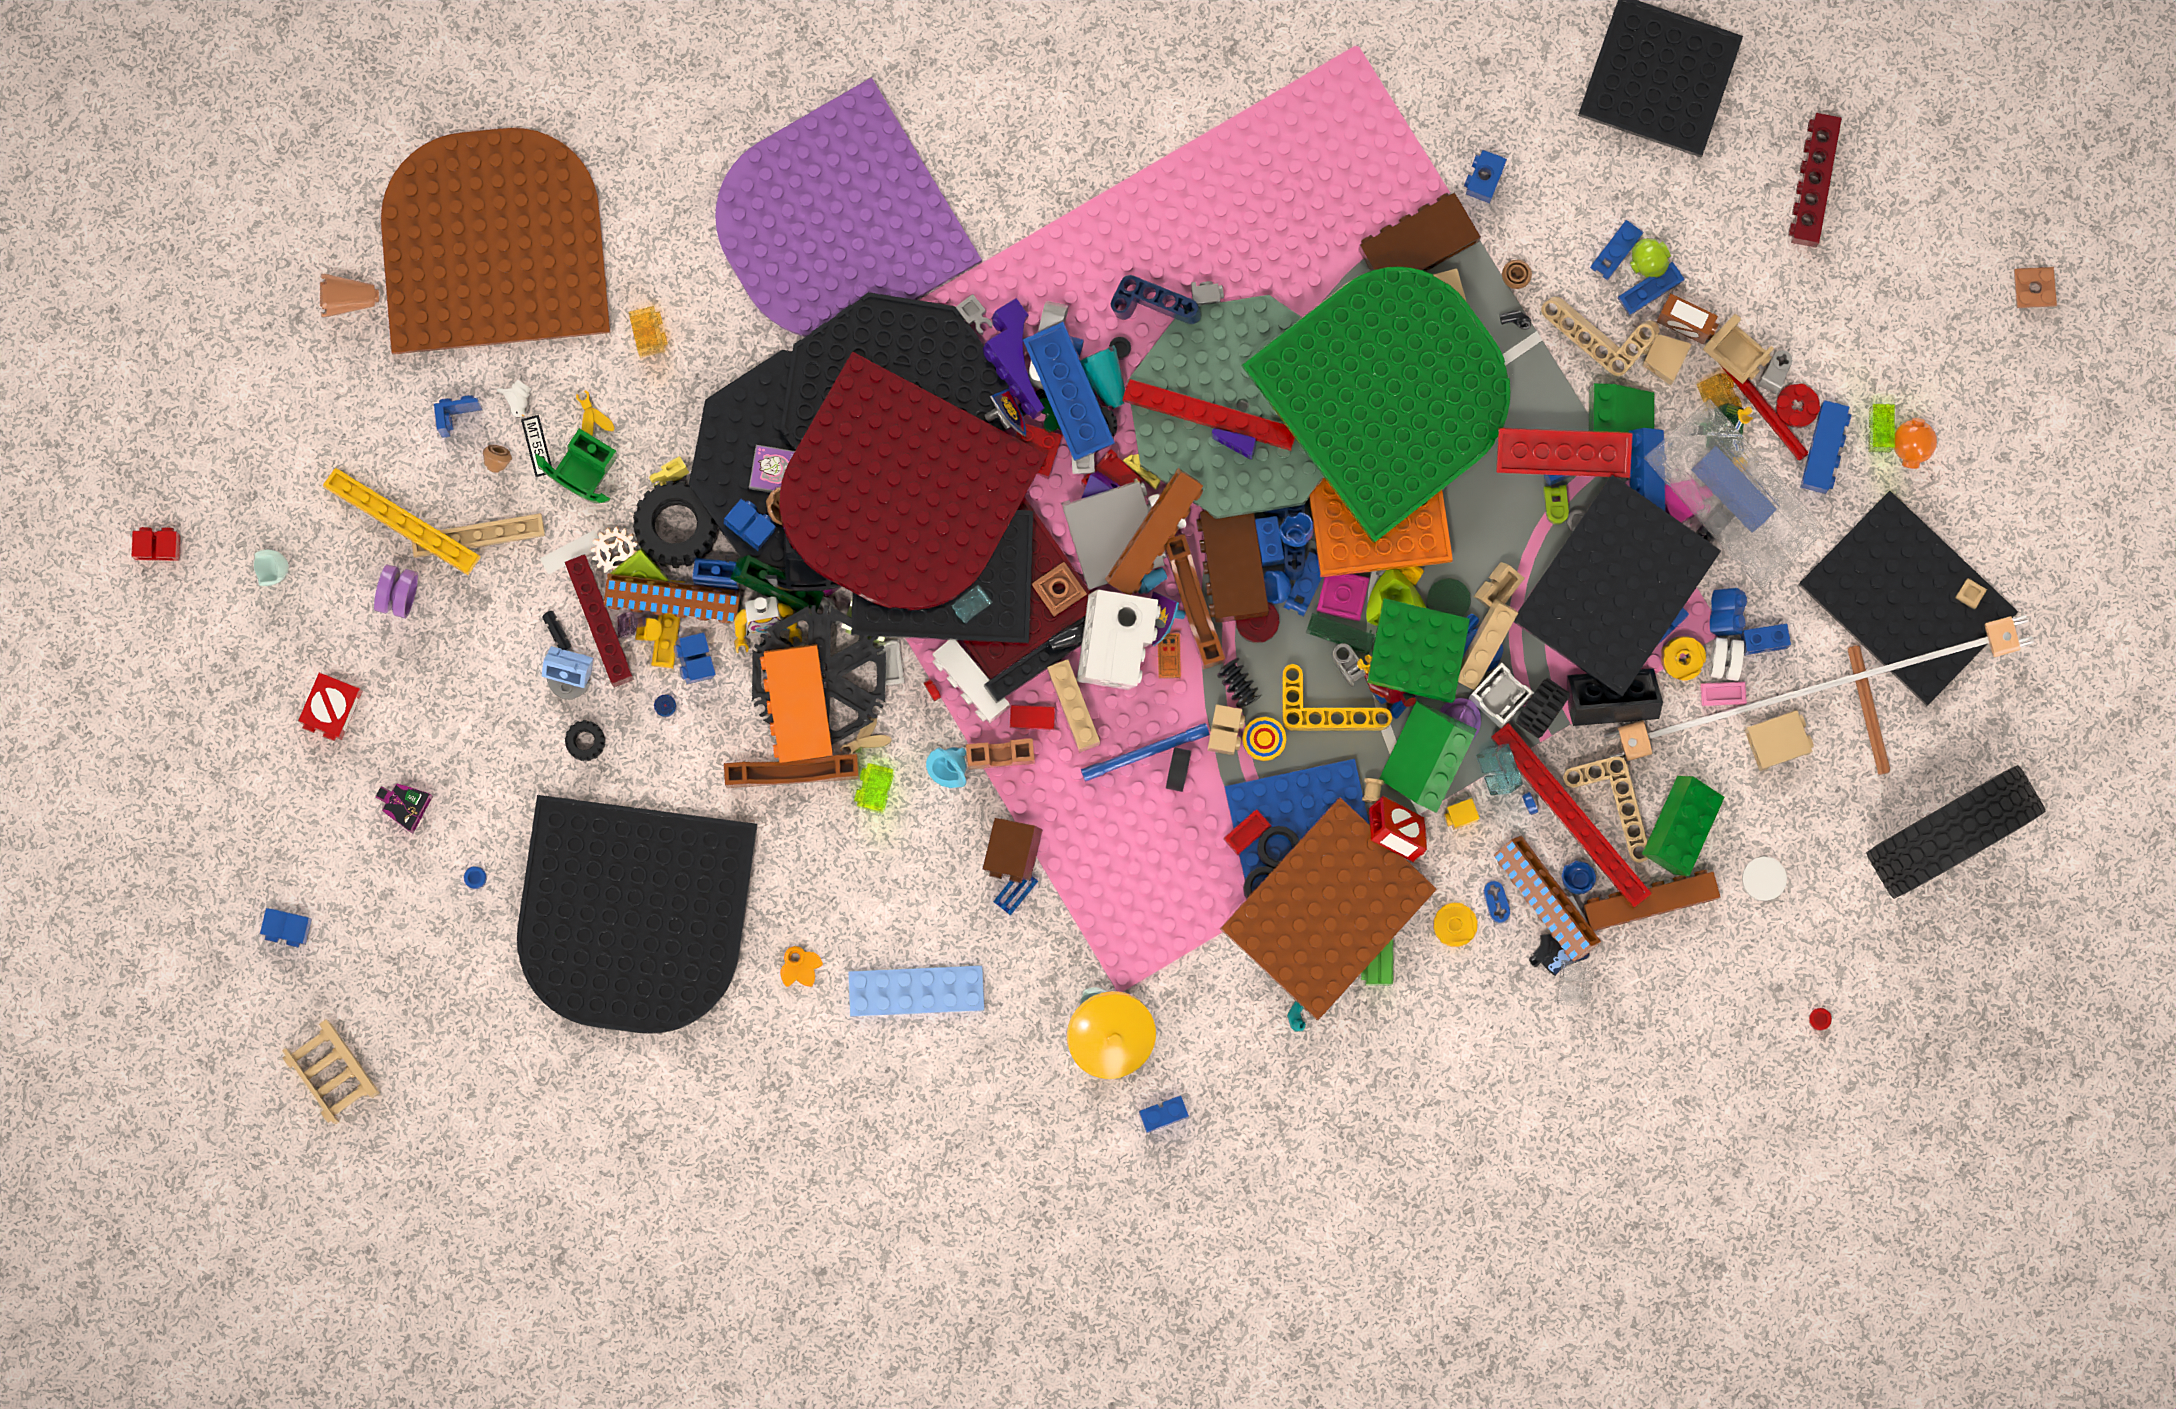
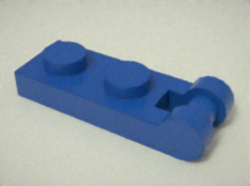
M1625 220L1590 268L1595 272L1597 270L1603 274L1602 277L1608 281L1644 232ZM1604 260L1611 263L1609 268L1602 264Z
M1309 552L1305 561L1303 575L1296 580L1284 605V608L1288 610L1293 609L1303 617L1322 579L1320 577L1317 555ZM1296 596L1304 599L1302 604L1294 601Z

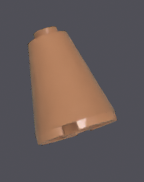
M330 274L320 275L324 279V282H320V307L325 309V312H320L321 317H330L375 306V302H379V289H375L373 284Z

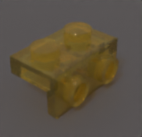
M1719 373L1696 384L1712 424L1720 423L1737 415L1728 412V406L1736 409L1742 408V402L1733 390V380L1726 373Z

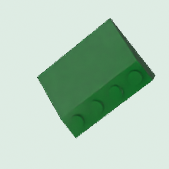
M1594 383L1589 389V431L1629 432L1640 428L1654 429V392L1617 384Z
M1416 701L1379 779L1416 804L1437 813L1477 729Z

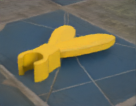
M584 391L587 394L585 400H580L579 395L576 394V399L584 409L582 419L583 431L593 436L594 422L606 431H614L615 427L612 421L593 408L589 392Z

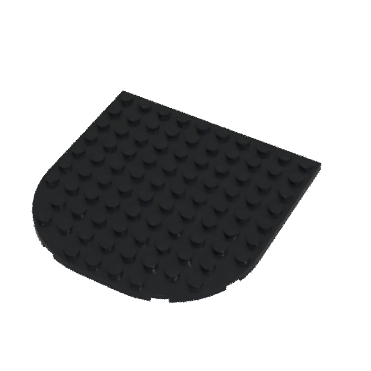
M537 795L517 927V952L523 974L534 993L546 1006L560 1016L584 1026L641 1034H659L684 1028L705 1016L722 999L737 969L758 824Z

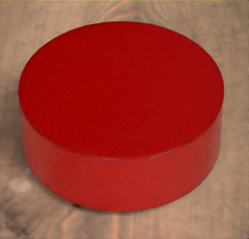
M929 679L923 683L934 702L941 698V694L932 680Z
M1817 1008L1810 1013L1809 1024L1813 1029L1822 1031L1831 1025L1832 1016L1828 1010Z

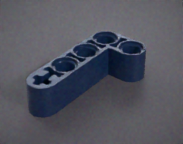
M1127 275L1122 278L1110 303L1116 317L1121 320L1130 318L1137 304L1187 324L1197 323L1202 315L1200 308L1193 299L1133 275ZM1136 285L1133 291H1127L1128 286ZM1149 293H1156L1154 298L1146 299ZM1168 301H1175V304L1173 306L1166 307V303ZM1127 304L1124 310H1117L1119 305Z
M1305 504L1297 508L1287 507L1263 511V513L1267 517L1277 516V518H1284L1285 521L1287 516L1295 517L1299 512L1305 514ZM1284 543V573L1290 580H1298L1304 572L1305 545L1294 550ZM1292 559H1296V570L1292 569Z

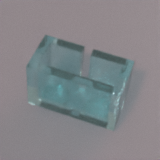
M1509 744L1488 746L1476 755L1482 773L1495 772V775L1484 777L1491 796L1512 793L1523 785Z

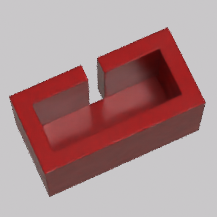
M140 527L139 531H132L131 557L134 560L179 561L180 534L174 531V528L165 527L161 528V531L153 532L152 528Z

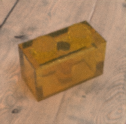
M654 306L629 311L639 357L642 358L665 352L664 346L668 345L665 332L661 333L659 325L663 324L660 311L656 312Z

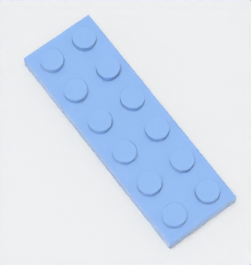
M982 966L848 972L850 1017L984 1011Z

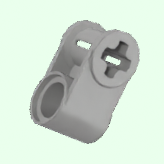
M1784 350L1775 353L1758 386L1778 395L1792 365L1791 354ZM1781 358H1784V359H1785V360H1784V363H1785V364H1783L1782 366H1779V365H1778V364H1779V361H1778V360H1780Z
M1337 645L1332 652V660L1340 670L1345 681L1352 687L1354 682L1364 676L1365 671L1358 668L1357 662L1359 658L1349 645ZM1337 650H1346L1348 658L1340 660L1336 655Z

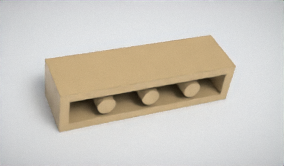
M1497 599L1494 600L1462 658L1459 683L1474 691L1476 690L1518 615L1514 608Z
M1067 659L1047 667L1048 674L1079 753L1099 746V737L1069 660Z

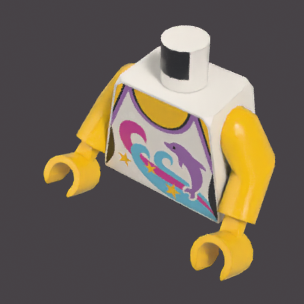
M759 597L755 600L746 601L744 609L736 615L734 620L735 636L737 637L734 641L736 652L739 653L738 648L740 646H745V650L748 652L749 647L744 636L768 633L764 630L794 614L793 609L789 605L780 603L776 597ZM797 622L784 629H790L789 641L792 644L794 636L798 637L800 642H802V631L796 628Z

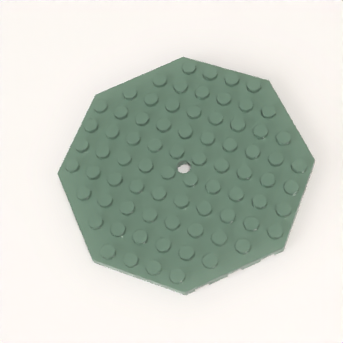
M1270 295L1198 306L1202 314L1201 319L1195 324H1187L1174 319L1129 378L1240 411L1236 407L1237 404L1243 400L1248 403L1249 407L1241 412L1284 424L1241 365L1302 317ZM1131 404L1140 466L1157 476L1165 484H1168L1178 468L1200 481L1203 485V493L1197 501L1194 500L1192 503L1200 506L1216 519L1304 505L1310 494L1324 478L1296 439L1291 451L1256 441L1253 460L1215 441L1212 438V430L1214 428Z

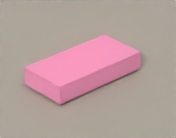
M1745 682L1700 684L1702 706L1747 704Z

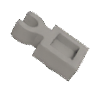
M973 294L956 306L967 324L971 325L975 322L976 330L980 335L984 334L980 328L982 324L985 323L990 328L993 327L991 320L983 317L986 310Z

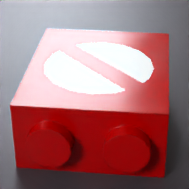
M319 672L298 722L303 724L302 729L315 733V730L323 732L322 737L331 741H335L336 738L342 740L363 691L360 688Z
M1384 796L1369 808L1371 841L1412 862L1426 852L1425 817Z

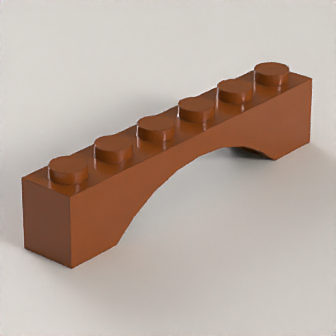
M1185 534L1169 538L1165 543V553L1203 670L1225 663V656L1200 587Z
M835 755L782 763H724L726 788L857 780L860 779L858 755Z

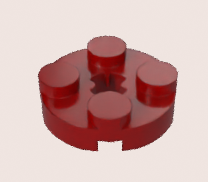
M1803 383L1793 384L1780 392L1776 400L1775 411L1785 425L1804 428L1816 419L1820 411V401L1815 391ZM1792 402H1802L1803 406L1801 408L1803 410H1793L1792 406L1794 404Z

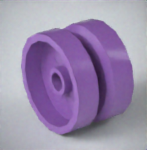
M386 564L378 581L374 599V610L387 614L392 609L394 616L406 619L414 602L418 585V572L405 569L400 575V570L397 566Z

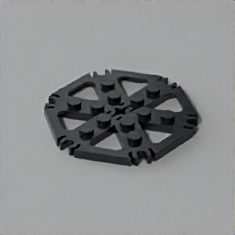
M808 605L765 629L764 631L768 632L771 637L769 638L766 634L761 633L760 637L766 641L764 646L755 643L754 647L762 651V653L752 649V701L755 698L761 697V700H757L753 705L754 707L760 704L765 706V711L759 714L760 717L768 714L767 701H770V693L765 692L761 686L760 657H764V651L791 648L792 646L780 639V632L798 621L803 620L807 622L808 645L817 644L821 673L825 674V678H822L823 688L824 682H827V688H824L831 744L833 745L874 722L867 717L868 714L872 718L878 717V715L872 712L874 706L884 707L876 699L885 702L886 651L877 655V652L884 649L883 645L878 648L873 646V641L879 637L872 636L869 639L867 638L868 636H859V640L856 643L830 657L831 624L835 621H840L851 628V617L831 606V614L828 615L827 605H824V612L821 614L816 612V605H813L811 608L812 614L810 615ZM868 661H873L877 666V686L872 692L864 690L842 676ZM830 696L857 711L858 719L838 731L832 730L830 728ZM770 714L763 721L768 724L773 723V714Z

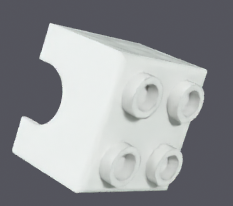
M1501 663L1478 686L1469 699L1501 729L1530 700L1534 692L1526 685H1522L1517 681L1510 670Z

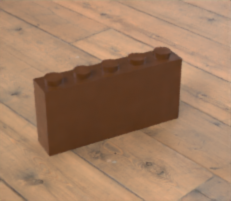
M1455 192L1450 195L1445 193L1436 199L1437 202L1431 206L1429 203L1418 209V213L1412 216L1407 214L1399 219L1400 223L1393 227L1391 224L1387 225L1375 237L1369 235L1361 240L1362 244L1359 245V252L1371 271L1386 267H1409L1426 272L1477 244L1481 236Z
M1201 511L1200 518L1196 519L1198 532H1202L1203 540H1199L1201 553H1205L1206 561L1202 563L1204 575L1208 574L1209 582L1206 583L1207 596H1212L1213 604H1209L1210 617H1215V623L1268 616L1269 610L1254 513L1216 519L1209 512Z

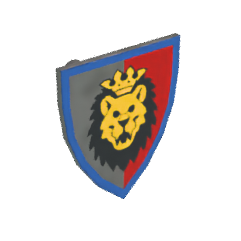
M1009 389L990 396L996 408L985 414L986 420L991 422L998 417L1006 430L1013 427L1025 437L1026 427L1024 419Z

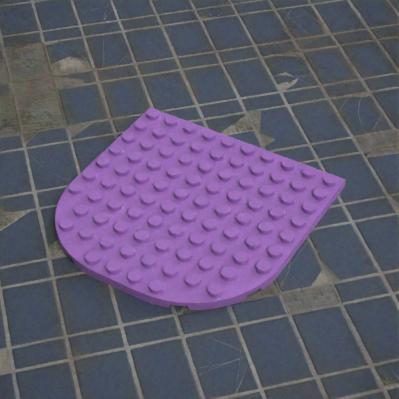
M872 77L749 148L732 165L718 193L715 213L716 229L720 245L729 264L750 299L761 313L779 325V327L800 336L806 337L817 327L828 322L836 314L849 305L854 304L868 292L917 300L982 262V259Z

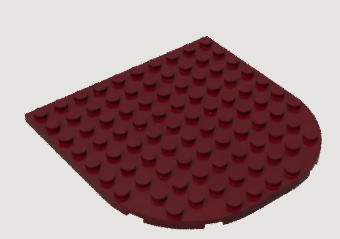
M852 352L785 469L779 499L782 526L791 546L804 559V562L814 571L875 604L888 608L896 607L919 610L935 607L956 598L957 595L973 585L979 578L1039 472L1047 454Z

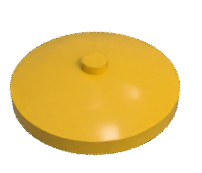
M1103 992L1090 997L1073 1013L1067 1028V1046L1076 1064L1086 1073L1103 1079L1121 1078L1139 1069L1151 1055L1156 1041V1027L1151 1013L1139 999L1124 992Z

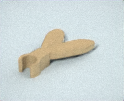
M869 717L874 722L863 727L856 740L843 745L840 751L843 752L845 748L851 750L850 754H854L860 748L884 747L890 744L892 739L886 735L871 736L877 725V718Z

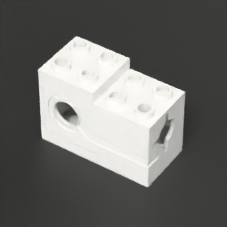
M1096 590L1089 594L1076 681L1124 690L1136 687L1142 679L1140 663L1145 658L1144 647L1156 640L1157 628H1154L1155 619H1158L1160 615V606H1157L1158 600L1103 590Z

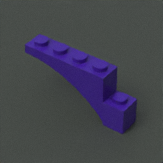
M1017 298L994 312L991 318L992 324L1001 333L986 342L983 347V353L986 359L996 367L998 376L1009 385L1011 394L1019 399L1023 411L1030 415L1032 419L1040 416L1044 407L1031 385L1023 355V329L1029 315Z

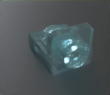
M978 585L952 605V608L955 610L956 615L964 623H967L975 615L988 607L992 601Z

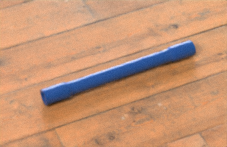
M1206 723L1187 729L1185 732L1105 762L1081 769V772L1086 782L1112 770L1184 743L1209 736L1210 733Z

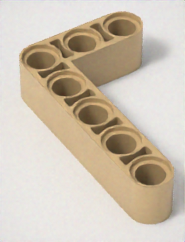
M1551 297L1541 307L1542 315L1614 376H1622L1630 370L1659 334L1657 323L1647 320L1636 328L1620 348L1562 298ZM1550 303L1557 306V313H1553L1550 310ZM1567 317L1573 319L1574 327L1567 325ZM1643 327H1648L1651 330V337L1643 333ZM1583 332H1588L1591 335V341H1586L1583 338ZM1631 343L1638 347V353H1633L1630 350L1629 346ZM1600 346H1604L1607 348V355L1601 354L1599 350ZM1616 360H1621L1624 363V369L1617 367Z
M1617 756L1568 769L1564 773L1563 778L1565 784L1572 788L1610 779L1630 857L1638 863L1646 861L1647 857L1639 859L1634 855V849L1637 846L1645 848L1648 839L1626 760ZM1614 760H1620L1623 763V770L1619 773L1611 769V764ZM1594 765L1599 766L1602 770L1599 778H1592L1590 775V768ZM1572 771H1576L1580 775V780L1577 784H1572L1568 780V775ZM1621 781L1629 785V791L1626 794H1620L1617 791V784ZM1626 803H1631L1635 807V811L1631 816L1623 813L1622 808ZM1633 824L1640 827L1641 832L1638 837H1631L1628 833L1629 827Z

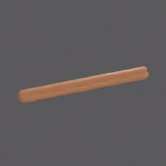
M1860 646L1849 647L1848 654L1853 674L1865 672L1866 669ZM1867 677L1855 682L1879 775L1890 772V766Z

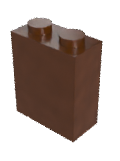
M994 818L982 870L989 872V877L1002 879V876L1010 877L1009 881L1022 883L1023 880L1031 881L1043 829L1034 825Z

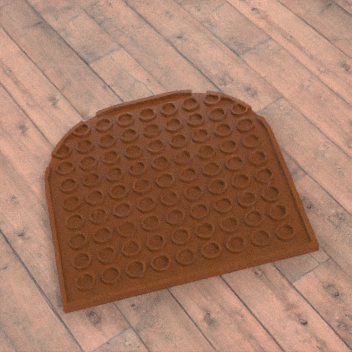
M524 128L460 132L427 142L411 153L400 164L389 181L381 209V231L392 355L610 333L598 195L587 168L569 147L547 134Z

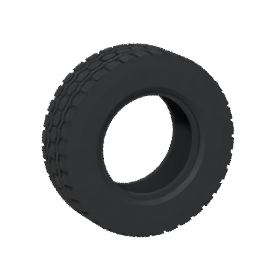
M2017 765L1887 838L1867 851L1866 854L1889 895L1895 899L2007 837L2045 813L2046 809L2024 771Z

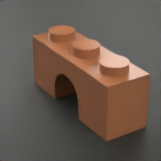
M1033 738L1010 740V742L1002 744H988V742L966 744L968 770L1035 764Z

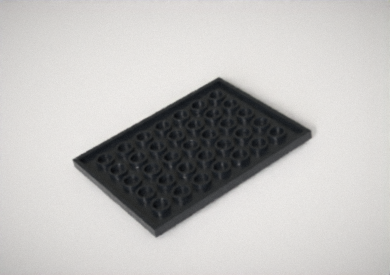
M1611 475L1518 610L1514 623L1622 697L1721 550L1624 482Z
M1890 490L1798 584L1884 666L1988 637L1985 623L2010 616L2013 618L2018 613L2006 599ZM1968 578L1987 589L1975 609L1956 599L1957 594ZM1987 644L1891 670L1890 672L1921 702L1928 706Z
M1016 511L979 578L973 585L957 595L956 598L944 604L919 610L896 607L888 608L875 604L852 592L851 635L1028 644L1033 511Z

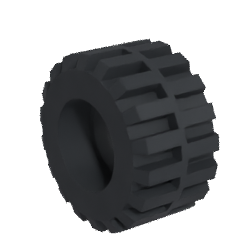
M1544 679L1517 717L1516 724L1536 738L1542 737L1569 699L1570 693L1551 679Z

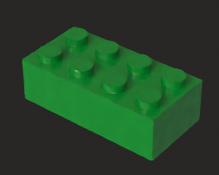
M1677 775L1642 855L1673 875L1690 876L1725 797L1693 776Z

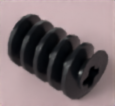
M1236 658L1224 665L1217 674V677H1225L1222 684L1224 686L1230 685L1226 691L1228 693L1235 692L1231 699L1233 701L1239 700L1236 707L1242 708L1252 704L1262 695L1255 696L1258 687L1250 688L1254 681L1245 680L1249 673L1241 674L1244 665L1236 666V663L1240 660Z

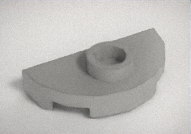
M547 678L551 691L556 696L567 700L580 697L587 692L591 684L587 682L585 688Z

